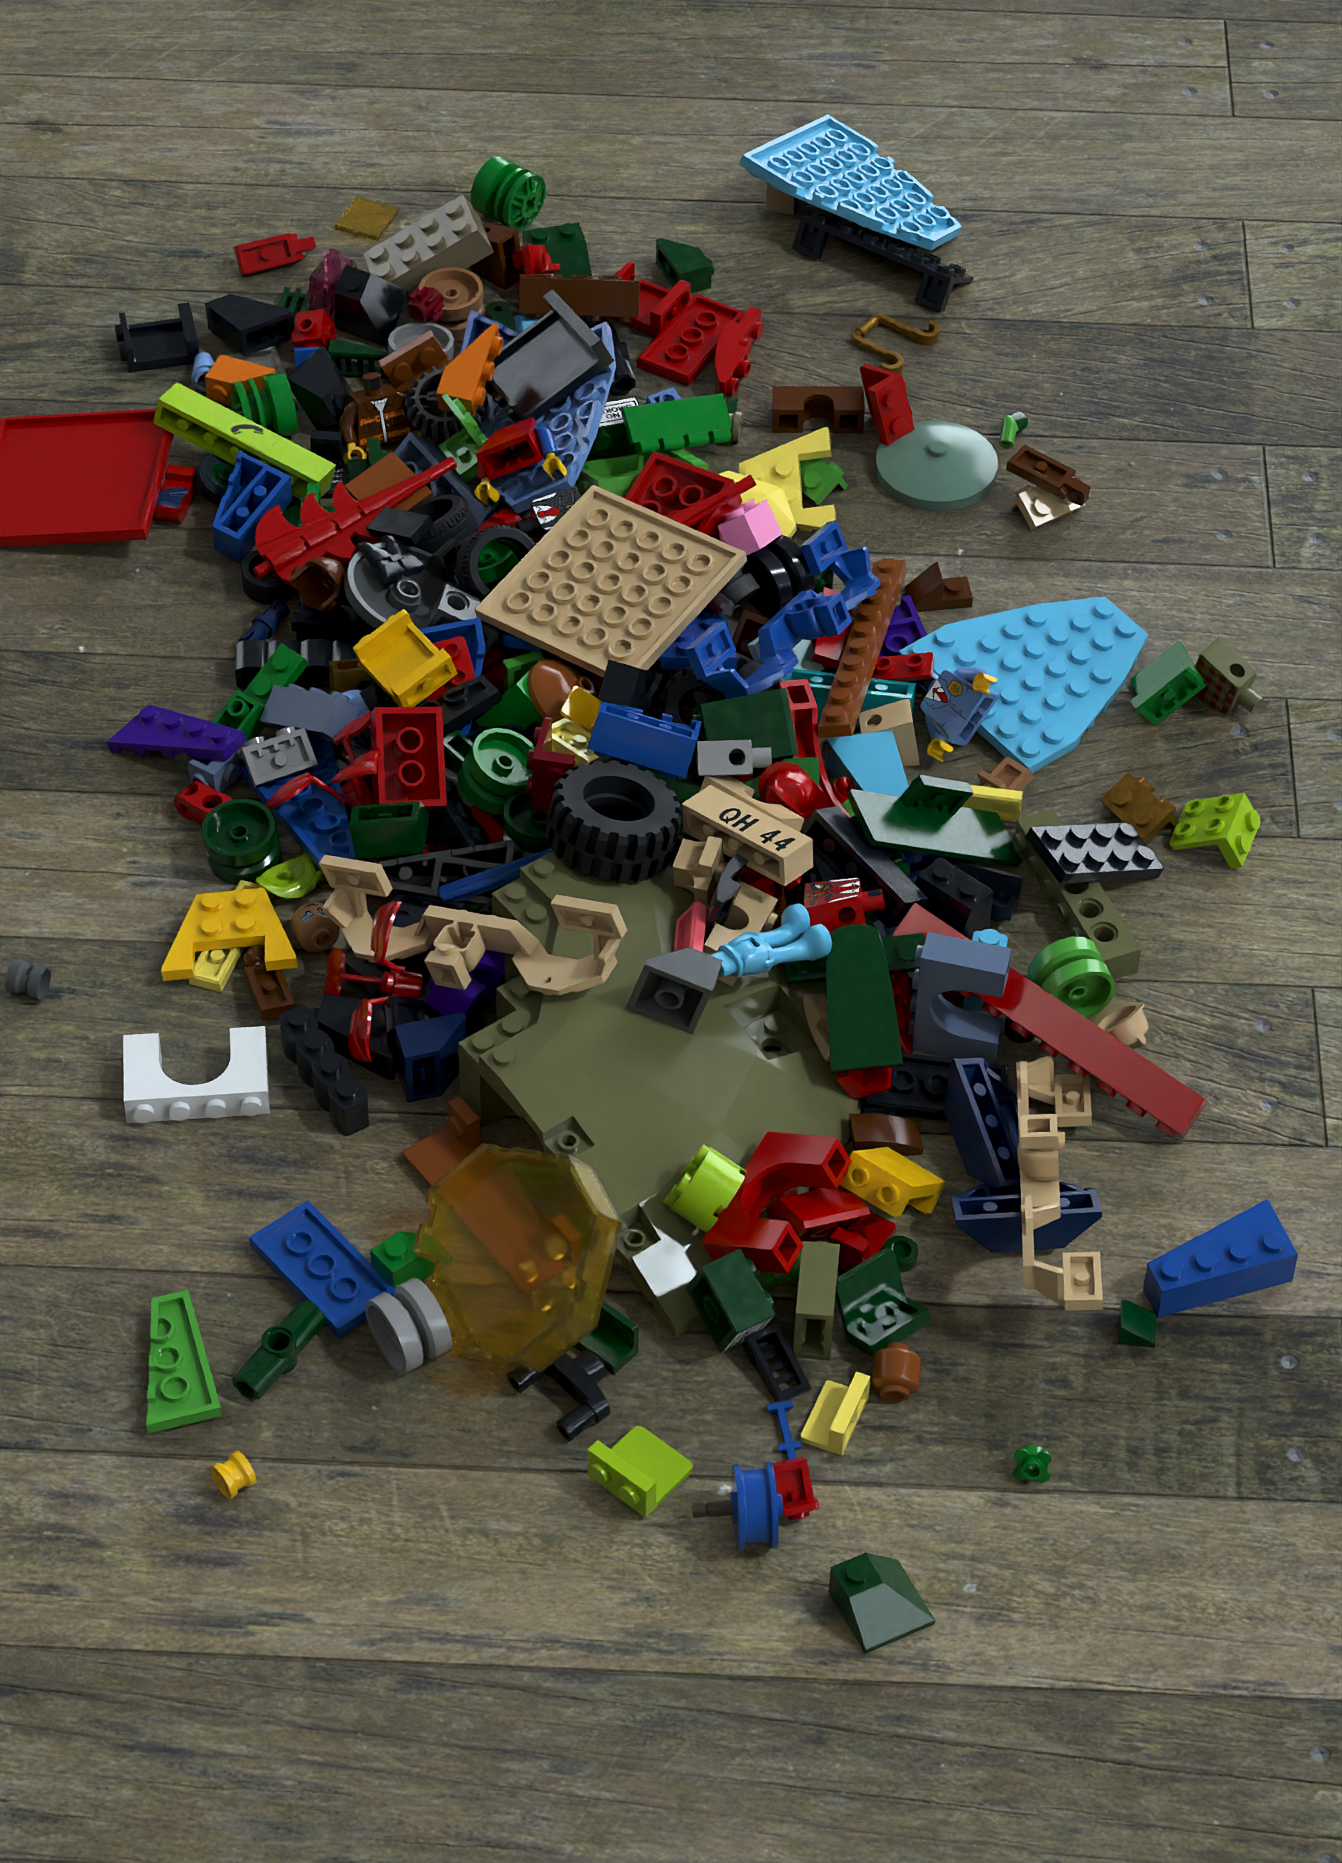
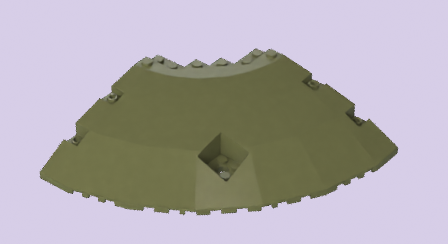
M552 851L521 867L519 879L492 893V915L517 920L541 942L548 954L578 960L594 954L593 936L591 933L561 928L551 906L552 900L557 894L615 904L618 906L627 927V932L621 939L615 953L618 963L603 984L580 992L572 991L563 995H544L542 992L529 989L512 961L514 955L504 953L505 983L496 988L497 1021L458 1042L460 1097L480 1118L481 1129L513 1110L521 1119L525 1118L539 1136V1141L543 1145L546 1155L575 1184L605 1225V1239L609 1242V1249L631 1271V1281L653 1304V1314L676 1338L703 1322L686 1290V1286L702 1266L713 1262L701 1243L706 1233L663 1203L675 1184L677 1185L683 1177L681 1172L689 1159L695 1156L700 1147L705 1144L745 1169L766 1132L837 1137L845 1149L846 1145H849L851 1141L848 1125L849 1114L861 1112L862 1097L852 1100L836 1080L837 1073L832 1074L831 1061L824 1059L807 1022L803 997L805 994H827L826 981L788 984L785 963L776 964L766 972L746 975V977L742 975L736 979L733 987L716 979L713 991L693 1034L627 1009L626 1006L646 959L673 952L677 919L695 902L694 894L690 890L674 885L672 866L677 853L674 851L669 864L653 877L647 876L645 880L639 882L629 880L627 883H617L616 880L604 882L599 881L598 877L581 875L578 869H570L564 864L563 858L558 859ZM798 886L793 887L794 889L799 891ZM767 1046H776L781 1051L775 1054L765 1052L763 1049ZM796 1187L789 1190H797V1193L801 1194L809 1192L808 1189L811 1187ZM776 1197L764 1207L759 1218L769 1219L766 1209L777 1200ZM635 1240L640 1241V1243H638V1244H633V1243H631V1242H633V1241H635ZM757 1271V1277L762 1273V1271Z

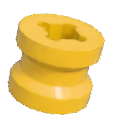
M239 1451L231 1453L226 1462H217L209 1468L215 1485L227 1499L237 1496L238 1490L242 1487L250 1488L257 1482L252 1466Z

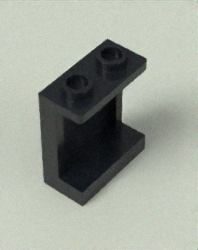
M190 303L178 304L179 318L127 325L125 313H119L120 324L115 325L117 343L123 342L119 344L121 362L127 361L129 373L194 364L195 356L199 354V342Z

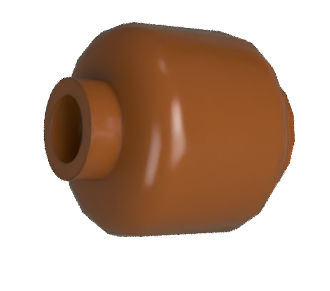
M899 1342L889 1343L887 1348L878 1350L874 1354L871 1384L874 1390L880 1393V1397L889 1401H905L919 1389L921 1359L917 1353L909 1350L907 1344Z

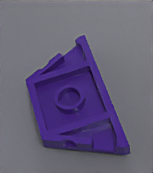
M910 595L901 598L900 605L895 607L879 657L897 656L899 650L927 635ZM919 680L907 681L909 683H916V687L922 688L919 685Z

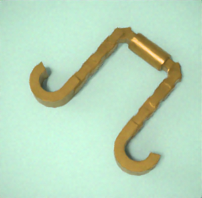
M881 313L874 314L873 317L868 318L855 330V333H852L854 344L886 359V362L892 364L881 363L879 368L901 375L903 372V357L893 350H887L864 339V337L875 329L878 323H882L910 337L912 341L918 344L929 346L939 341L940 325L930 320L927 333L917 328H911Z

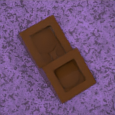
M849 1114L848 1125L854 1151L889 1147L902 1156L923 1155V1146L917 1122L884 1114Z

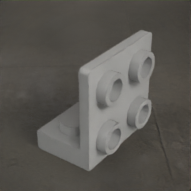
M290 726L277 731L274 738L264 741L263 736L244 743L245 747L241 749L238 755L240 766L246 765L254 788L317 767L318 763L305 728L295 730L294 726Z

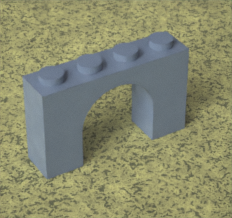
M931 932L927 933L924 946H917L914 966H918L920 969L916 968L913 976L912 989L917 990V992H913L910 1012L915 1014H911L908 1026V1035H913V1050L955 1059L983 1057L987 1063L995 1064L1001 1043L1004 1018L999 1017L997 1019L992 1015L958 1008L948 1002L941 993L951 990H963L1002 998L1009 975L1012 948Z

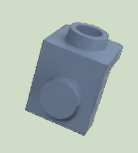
M238 751L226 761L212 760L208 765L192 759L188 763L190 784L195 781L201 782L222 793L227 787L234 784L241 775Z

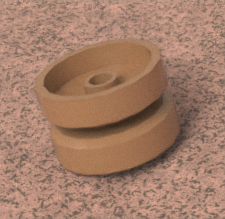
M457 267L440 268L422 278L418 286L420 290L424 286L435 288L444 299L445 306L441 309L444 314L435 324L448 329L452 333L454 341H462L470 309L484 316L482 281L475 273Z

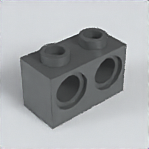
M446 584L433 606L427 627L477 618L474 609L482 600ZM481 620L486 655L497 637L499 628Z

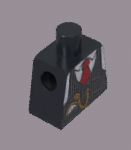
M577 486L533 500L530 503L531 519L516 522V528L526 533L528 537H536L539 542L581 498Z

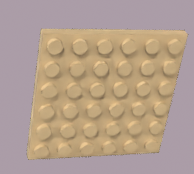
M592 485L474 610L476 617H480L482 621L603 678L608 660L648 670L747 562L746 553L740 549Z

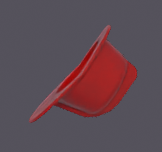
M788 761L776 762L768 766L760 775L758 793L764 803L780 804L803 817L804 820H808L816 809L829 808V801L823 790L797 764Z

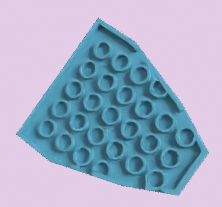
M829 115L743 154L739 163L740 166L748 170L750 175L762 178L779 192H784L857 223L861 227L869 228L923 249L933 250L957 237L962 227L955 218L949 215L944 206H934L931 203L934 196L907 171H896L893 168L895 161L891 157L883 158L876 154L879 147L874 142Z
M1106 597L1035 604L946 624L899 650L898 655L932 652L935 658L933 672L938 676L945 669L956 671L960 667L982 668L988 675L997 678V682H992L989 689L999 694L1000 697L980 724L977 732L1004 757H1010L1031 770L1033 774L1077 747L1084 732L1090 730L1094 725L1095 718L1100 712H1104L1122 690L1131 668L1136 664L1138 655L1142 652L1147 642L1148 633Z

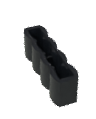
M314 638L302 642L292 639H278L269 643L253 639L236 643V686L246 689L280 643L304 657L309 663L294 682L295 685L317 689L330 687L329 661L357 659L353 647L360 639L342 638L331 641ZM362 681L357 687L366 685V681Z
M301 1005L280 1014L283 1052L291 1062L298 1066V1073L303 1082L314 1089V1096L318 1104L330 1112V1119L335 1129L344 1136H349L369 1127L367 1091L358 1079L351 1076L350 1066L341 1055L335 1053L331 1038L324 1031L318 1029V1021L313 1012Z

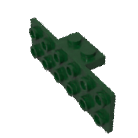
M918 775L900 797L851 789L847 793L852 810L858 817L865 832V837L871 845L1018 867L1022 863L1003 822L996 812L962 807L974 793L967 782Z

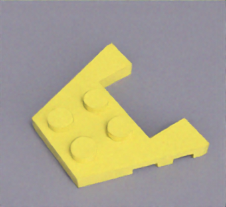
M823 427L739 463V474L744 476L751 475L754 479L783 488L796 527H799L801 531L811 532L812 529L819 530L827 522L836 520L834 505L803 509L800 461L832 457L828 427Z

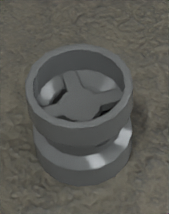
M14 959L6 974V991L15 994L25 992L30 998L44 999L51 983V968L40 964L33 967L27 961Z

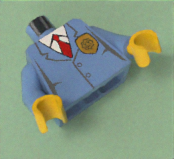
M960 667L956 671L945 669L940 676L933 672L931 679L919 680V685L928 692L920 706L926 714L925 721L931 738L927 748L928 755L942 762L943 753L945 751L951 753L953 747L948 742L962 746L968 744L1000 697L999 694L989 689L992 682H997V678L988 675L982 668Z

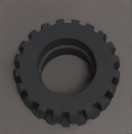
M601 760L592 761L589 765L582 763L576 765L572 770L569 769L556 781L545 823V837L558 859L563 858L566 866L570 869H578L581 875L598 877L599 881L608 882V880H616L617 883H627L629 880L639 882L645 880L647 876L651 878L658 874L671 861L682 821V807L675 792L670 790L669 785L662 779H656L655 774L648 770L644 772L639 770L636 765L628 764L626 766L619 764V761L611 760L608 763H602Z

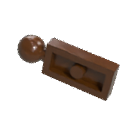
M260 945L250 947L244 955L246 966L245 979L261 1021L278 1019L280 1014L295 1008V1002L282 970H266L265 947Z

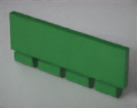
M723 393L623 407L620 409L630 445L635 444L634 448L638 455L650 454L653 451L659 452V450L663 452L683 449L684 447L703 446L709 443L729 442L732 438L730 429L733 427Z

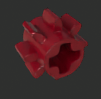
M424 286L421 290L416 288L408 296L411 300L407 304L408 312L415 321L419 323L433 321L435 323L444 314L441 310L445 306L443 296L435 288H427V286Z

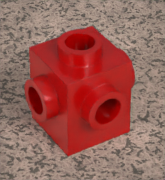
M325 309L297 312L295 328L291 332L293 346L295 348L324 346L328 352L330 340H336L337 335L335 325Z

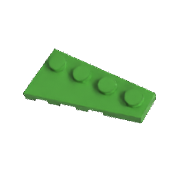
M185 1290L152 1298L149 1385L147 1394L148 1413L146 1417L147 1434L222 1416L219 1398L189 1291Z

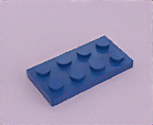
M309 1200L249 1237L250 1247L303 1301L309 1300L316 1304L321 1312L326 1315L325 1324L338 1338L367 1320L365 1313L367 1300L383 1292L394 1296L395 1288Z

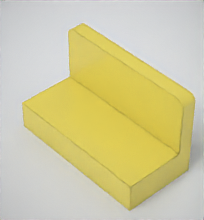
M856 1371L849 1387L827 1380L803 1428L800 1438L801 1442L842 1456L868 1401L870 1376Z

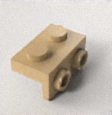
M1031 484L1015 491L1016 497L1008 504L1011 509L1020 508L1031 531L1078 511L1086 505L1085 503L1082 506L1070 502L1067 498L1057 497L1038 486L1033 488Z

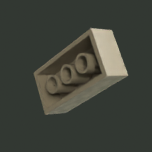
M462 194L429 215H425L407 228L398 231L392 237L373 246L363 255L371 274L408 290L409 296L418 288L422 278L428 273L447 267L466 269L494 251L478 214ZM408 296L405 301V304L411 301Z

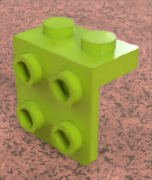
M1245 793L1194 799L1185 804L1169 845L1172 850H1181L1217 844L1231 869L1243 867L1257 830L1260 827V816L1253 809Z
M642 1426L633 1427L611 1449L599 1440L588 1449V1476L645 1518L693 1471V1464L690 1460Z

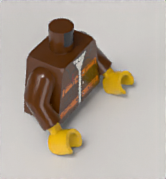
M371 372L362 376L364 390L350 394L349 403L345 406L340 418L339 429L343 436V446L348 450L343 456L345 464L351 459V453L356 454L358 459H365V453L362 449L367 447V438H380V444L404 439L409 432L413 433V431H416L413 428V423L408 420V410L405 407L407 395L403 391L396 390L391 384L382 385L380 373ZM417 431V434L421 436L422 432ZM429 436L431 441L435 442V440H433V436Z

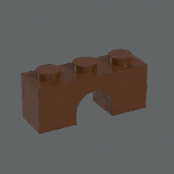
M773 386V433H803L804 422L814 417L830 421L833 426V433H863L865 414L863 386Z

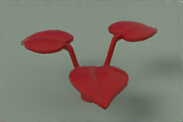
M373 711L345 725L332 740L335 745L343 741L351 762L349 766L339 771L331 779L333 784L350 779L340 787L343 791L342 794L307 772L283 784L269 799L266 807L271 811L274 807L293 798L306 786L312 784L319 786L336 798L340 805L347 803L351 810L353 806L374 805L373 793L367 786L368 783L363 778V775L377 774V761L381 751L379 748H374L356 758L351 747L353 737L370 725V715Z
M393 901L380 906L374 916L371 931L370 948L374 951V960L376 963L391 969V972H385L382 979L342 973L345 954L339 948H333L327 959V976L324 981L323 995L339 996L341 979L381 985L382 993H387L386 997L369 1000L362 999L358 1010H355L352 1014L347 1039L348 1049L351 1055L360 1061L372 1062L369 1051L372 1006L384 1004V1000L389 996L418 1000L421 994V974L405 971V966L396 965L385 959L392 925L398 908L402 903L401 901Z

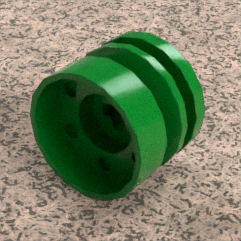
M495 156L485 162L473 181L470 193L471 205L474 210L492 219H496L497 222L507 227L516 228L517 231L524 230L532 224L544 204L546 183L543 177L523 167L520 168L519 165L502 156Z
M283 372L263 376L261 391L258 390L252 378L246 380V391L240 381L232 382V411L266 429L270 426L272 432L282 437L297 434L298 424L295 404L289 382Z

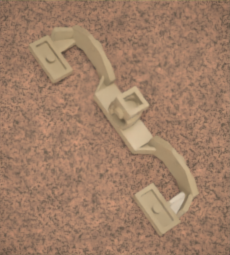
M324 855L319 865L330 887L335 888V890L323 905V911L340 927L357 958L375 962L374 951L370 948L373 919L367 910L366 894L383 897L389 895L393 888L381 864ZM556 894L551 902V906L561 928L591 933L593 936L594 954L577 960L548 954L541 942L517 920L429 905L422 915L420 922L404 928L392 926L385 959L388 961L396 958L404 959L427 951L433 944L435 950H431L424 961L435 984L465 990L471 982L469 972L475 969L483 957L485 949L513 954L512 961L530 990L542 992L544 995H563L572 991L580 992L605 983L618 963L615 953L621 939L627 932V927L618 906L615 904Z
M1045 1056L1029 1063L1027 1061L1016 1062L1019 1128L1017 1153L1021 1185L1024 1289H1036L1058 1305L1065 1306V1311L1103 1310L1100 1251L1062 1253L1063 1269L1034 1260L1033 1230L1061 1218L1058 1150H1062L1065 1147V1132H1058L1057 1127L1092 1126L1090 1076L1087 1074L1083 1078L1079 1074L1054 1075V1059L1052 1056ZM1028 1097L1055 1105L1056 1114L1029 1115Z

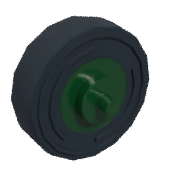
M214 454L206 456L199 464L195 476L197 489L202 496L211 503L220 505L222 496H225L228 487V479L230 474L233 473L235 465Z

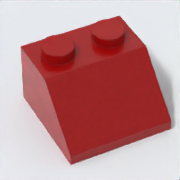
M841 1185L837 1189L811 1187L808 1189L809 1192L798 1194L797 1190L785 1191L776 1196L777 1200L766 1209L769 1219L789 1221L802 1243L803 1241L829 1240L838 1226L850 1231L870 1215L868 1206L853 1192Z

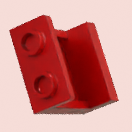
M629 261L615 275L622 277V280H630V275H635V263ZM641 279L638 318L633 317L632 322L619 323L657 337L690 300V283L679 280L670 290ZM603 316L615 321V317Z

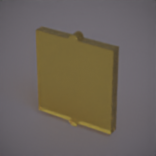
M356 196L335 224V230L353 234L354 237L361 236L379 241L399 214V208L383 204L379 200L372 201Z

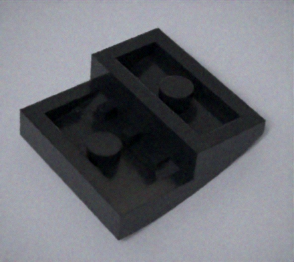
M738 853L735 854L723 870L708 905L704 944L716 923L724 927L741 885L739 882L749 860Z

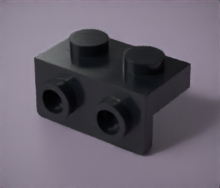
M959 861L956 865L958 869L993 890L990 920L996 922L1010 921L1018 907L1023 877Z

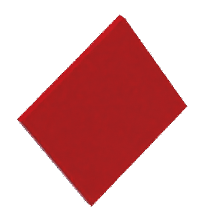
M156 409L1 418L0 547L147 540L174 438L173 433L153 423Z

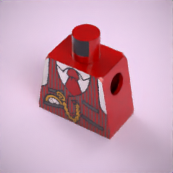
M859 878L805 884L804 907L810 917V927L822 924L829 933L839 927L850 924L866 925V912L885 909L882 889L863 892Z

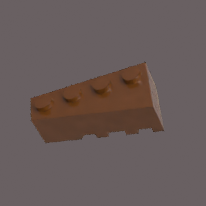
M521 274L519 313H526L527 319H540L543 317V314L551 311L543 296L553 289L577 315L585 316L586 321H603V316L615 317L616 322H632L633 317L638 318L640 312L641 275H630V280H622V277L617 275L599 276L598 279H593V276L569 275V278H563V275Z

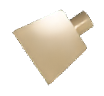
M909 699L873 708L859 714L861 731L853 732V735L892 730L902 765H920Z

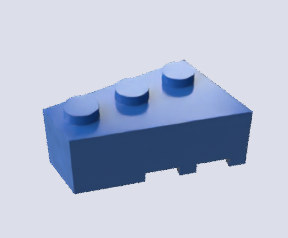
M238 451L236 465L233 473L230 474L225 496H222L212 525L214 550L241 563L256 545V526L262 516L277 505L281 507L282 513L292 501L291 477Z
M601 702L587 749L593 750L594 754L601 758L612 759L616 757L626 760L627 764L636 765L638 769L649 767L659 770V773L667 778H686L702 721L691 720L690 725L672 722V715L662 714L660 719L643 715L642 709Z

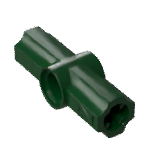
M309 1300L299 1301L278 1326L270 1327L264 1332L261 1341L262 1345L232 1378L233 1386L245 1398L251 1401L253 1399L259 1400L280 1375L289 1373L295 1368L298 1354L324 1326L326 1315L321 1312L316 1304Z

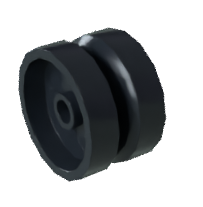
M780 535L762 549L746 555L747 562L744 564L743 574L751 573L761 586V589L749 601L762 614L770 617L774 616L800 592L815 590L814 575H811L801 547L790 537Z

